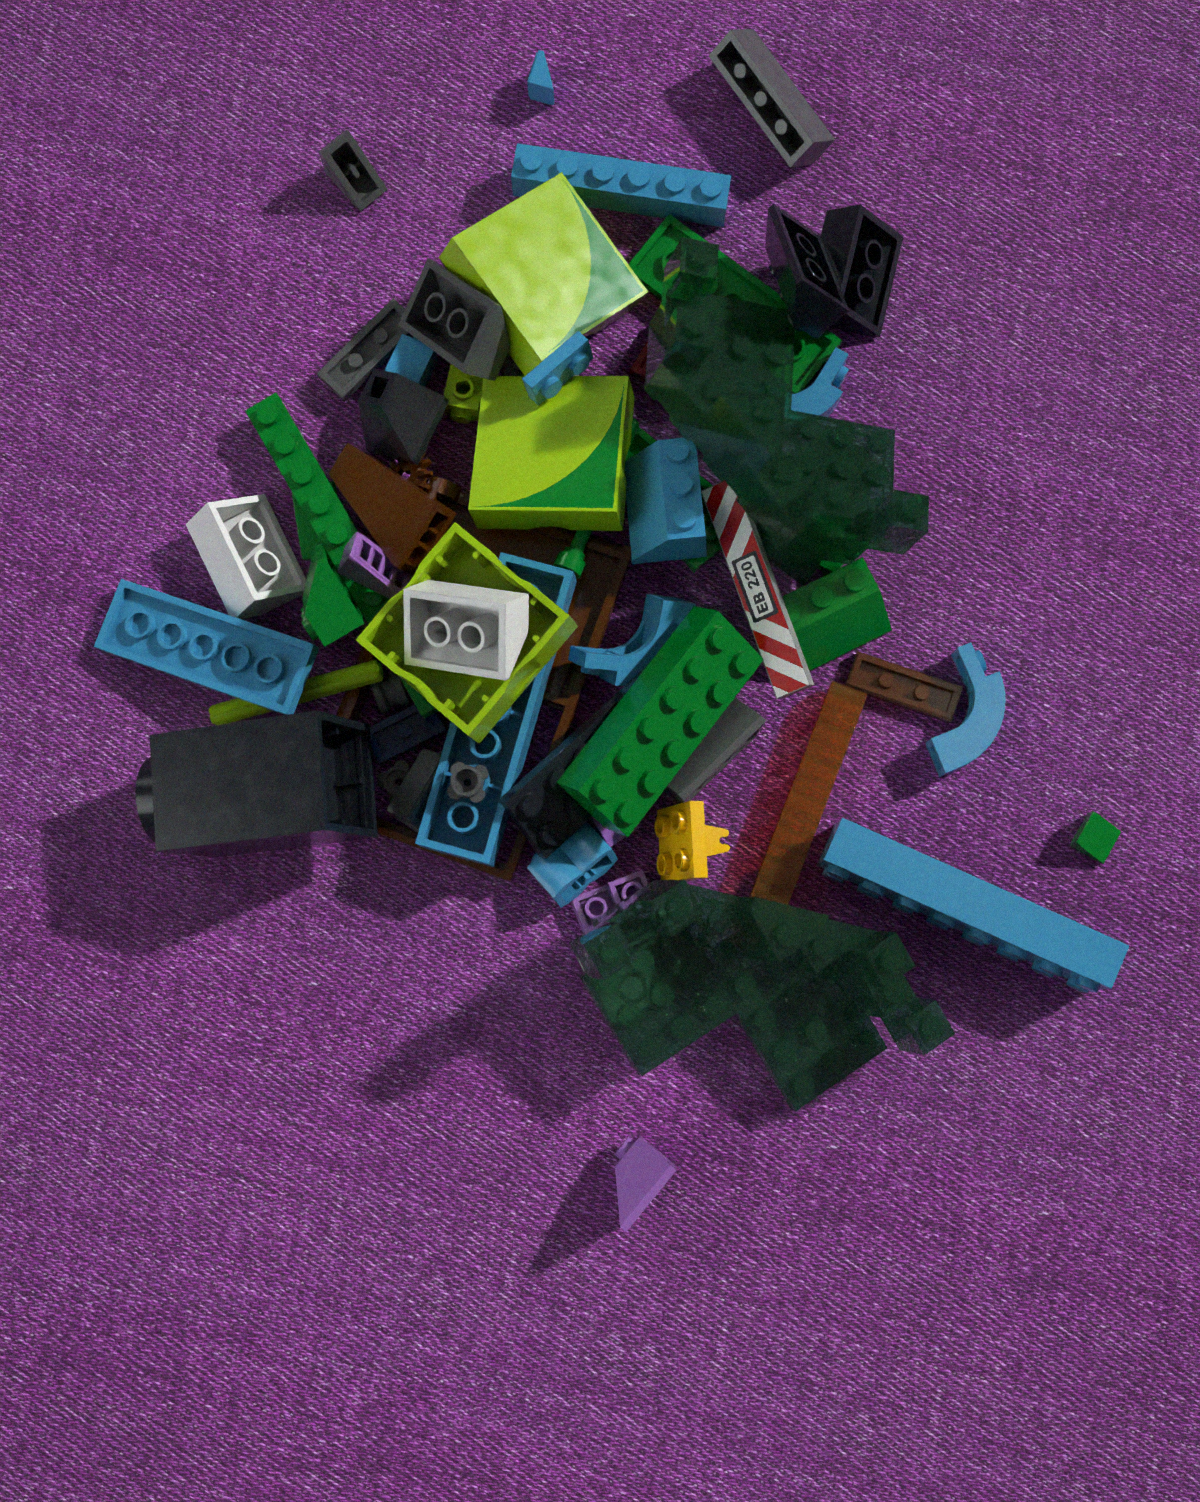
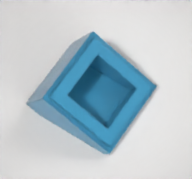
M538 50L527 80L528 95L531 100L554 105V88L544 51Z

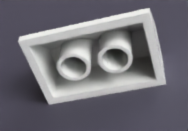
M265 494L208 502L186 523L187 529L230 616L239 619L259 616L303 595L306 578Z
M426 580L403 589L404 664L499 680H508L529 631V594L434 580Z

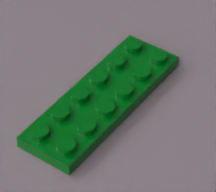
M668 214L629 263L631 269L648 291L698 326V328L789 395L805 390L826 364L835 347L838 348L841 345L842 340L829 330L825 331L817 339L805 331L798 332L788 321L787 315L789 312L787 306L776 291L671 214Z

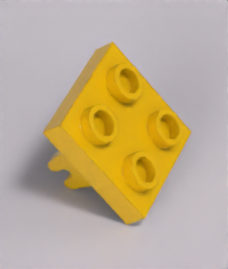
M687 801L657 810L654 828L655 834L659 838L657 871L661 875V884H678L708 878L707 856L730 850L728 844H721L719 841L720 838L727 837L729 831L705 825L704 801Z

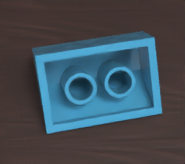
M695 436L657 440L625 462L627 480L626 502L632 564L707 557Z

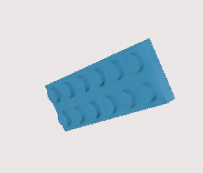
M121 579L94 644V647L101 651L283 715L294 714L319 651V647L315 644Z

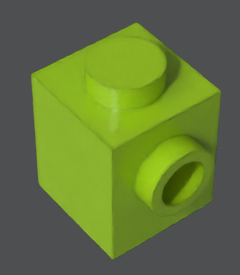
M450 364L444 396L449 399L444 411L445 415H448L451 420L458 423L468 424L471 420L478 421L483 378L465 374Z

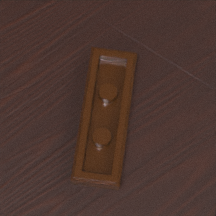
M859 651L855 654L844 688L946 723L952 722L963 688Z

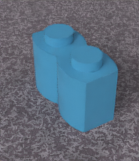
M586 822L547 859L540 857L536 852L527 868L561 908L578 897L589 883L605 874L618 858L612 848Z

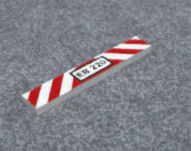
M731 476L702 490L701 494L760 655L764 659L763 663L776 699H783L814 686V682L738 477Z

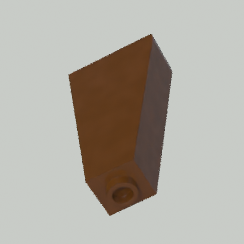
M348 442L329 472L335 484L390 562L397 568L412 575L415 574L422 560L443 537L457 514L369 453Z

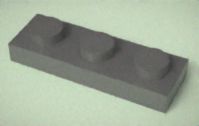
M394 298L317 373L319 379L344 402L371 376L373 369H378L392 356L402 334L409 337L412 336L398 325L405 308Z

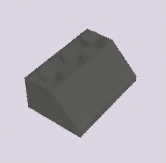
M428 258L398 325L465 374L495 381L510 350L502 307L433 259Z
M734 698L665 788L664 792L676 804L691 801L762 731L766 720L737 698Z

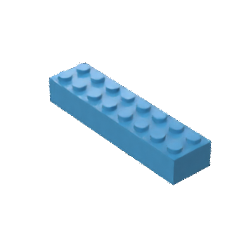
M503 552L500 553L499 560L521 579L531 583L568 614L577 583L574 571ZM556 653L480 744L465 734L454 723H450L415 844L422 848L490 867L495 866L509 814L499 802V799L520 780ZM462 762L464 765L472 767L483 765L487 768L489 775L484 780L483 785L485 798L481 802L474 803L471 799L462 797L458 800H453L449 797L447 788L451 785L452 773L450 769L454 763ZM466 779L464 784L466 786L471 785V780Z
M841 818L833 826L816 865L824 869L822 875L832 881L843 884L844 881L849 880L858 885V892L868 897L878 899L879 896L889 898L893 900L891 906L899 911L910 915L913 912L927 915V923L946 931L948 928H956L963 932L961 938L979 946H982L983 943L998 947L996 951L998 955L1015 962L1018 959L1027 960L1033 963L1032 970L1052 978L1053 975L1063 976L1068 979L1067 986L1083 993H1088V991L1097 993L1100 989H1112L1129 948V945L845 818Z

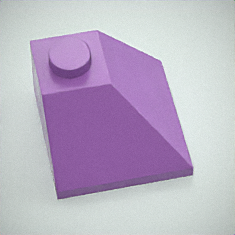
M641 1135L635 1140L628 1137L614 1154L619 1158L615 1164L620 1227L625 1232L628 1231L677 1170L674 1163Z

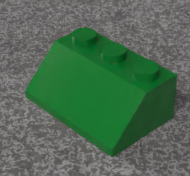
M320 542L314 546L302 595L303 607L300 610L303 619L301 621L310 638L313 641L319 638L325 647L363 625L364 620L361 610Z
M863 557L782 596L809 671L825 665L892 631L881 591Z

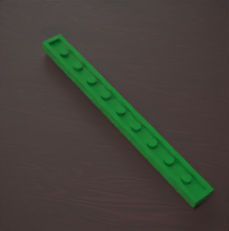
M275 392L248 408L245 412L338 571L346 544L355 532L359 533L282 399ZM340 574L369 624L390 599ZM400 678L424 719L438 711L425 697Z

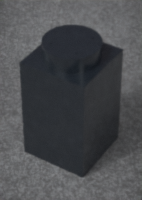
M310 711L150 735L151 757L144 761L138 772L135 798L142 827L149 838L155 842L156 851L224 857L378 838L370 724L321 711Z

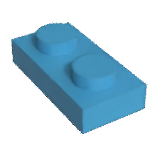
M577 331L522 378L528 396L538 406L546 399L554 397L561 390L564 383L574 375L581 374L588 367L590 361L594 359L589 341L584 335Z

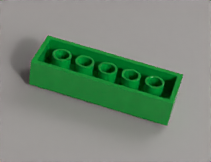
M693 606L556 783L603 827L629 837L764 659L718 610Z

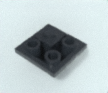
M373 369L358 400L366 450L371 454L418 465L426 452L428 443L438 423L442 419L449 399L398 373Z

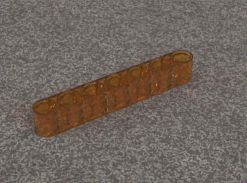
M835 681L831 682L746 902L741 920L777 933L866 701V693Z

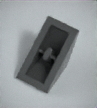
M349 130L343 131L319 151L326 175L359 211H362L387 190V187Z

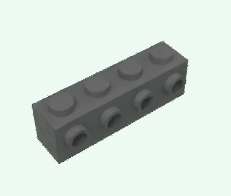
M754 29L730 30L710 53L709 58L790 168L812 165L835 141L834 137Z

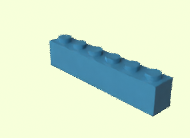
M517 143L511 174L513 196L521 197L562 172L587 207L666 218L668 214H671L679 221L724 227L731 175Z

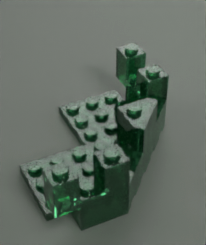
M682 237L664 268L662 302L649 323L645 391L653 401L658 400L671 415L669 420L687 442L692 440L704 455L702 460L721 483L726 481L738 496L736 501L755 524L758 521L772 537L770 542L780 553L851 565L867 549L901 555L905 554L928 533L929 496L893 490L895 430L791 410L795 329L788 321V310L708 294L717 279L719 245Z
M685 879L654 880L591 921L594 926L593 928L569 942L585 970L578 975L639 1076L645 1075L735 1015L790 1109L797 1111L887 1049L885 1042L869 1016L881 1018L900 1051L925 1055L955 1034L937 1001L917 998L903 974L916 965L896 932L875 931L828 919L829 915L758 897H739L687 884Z

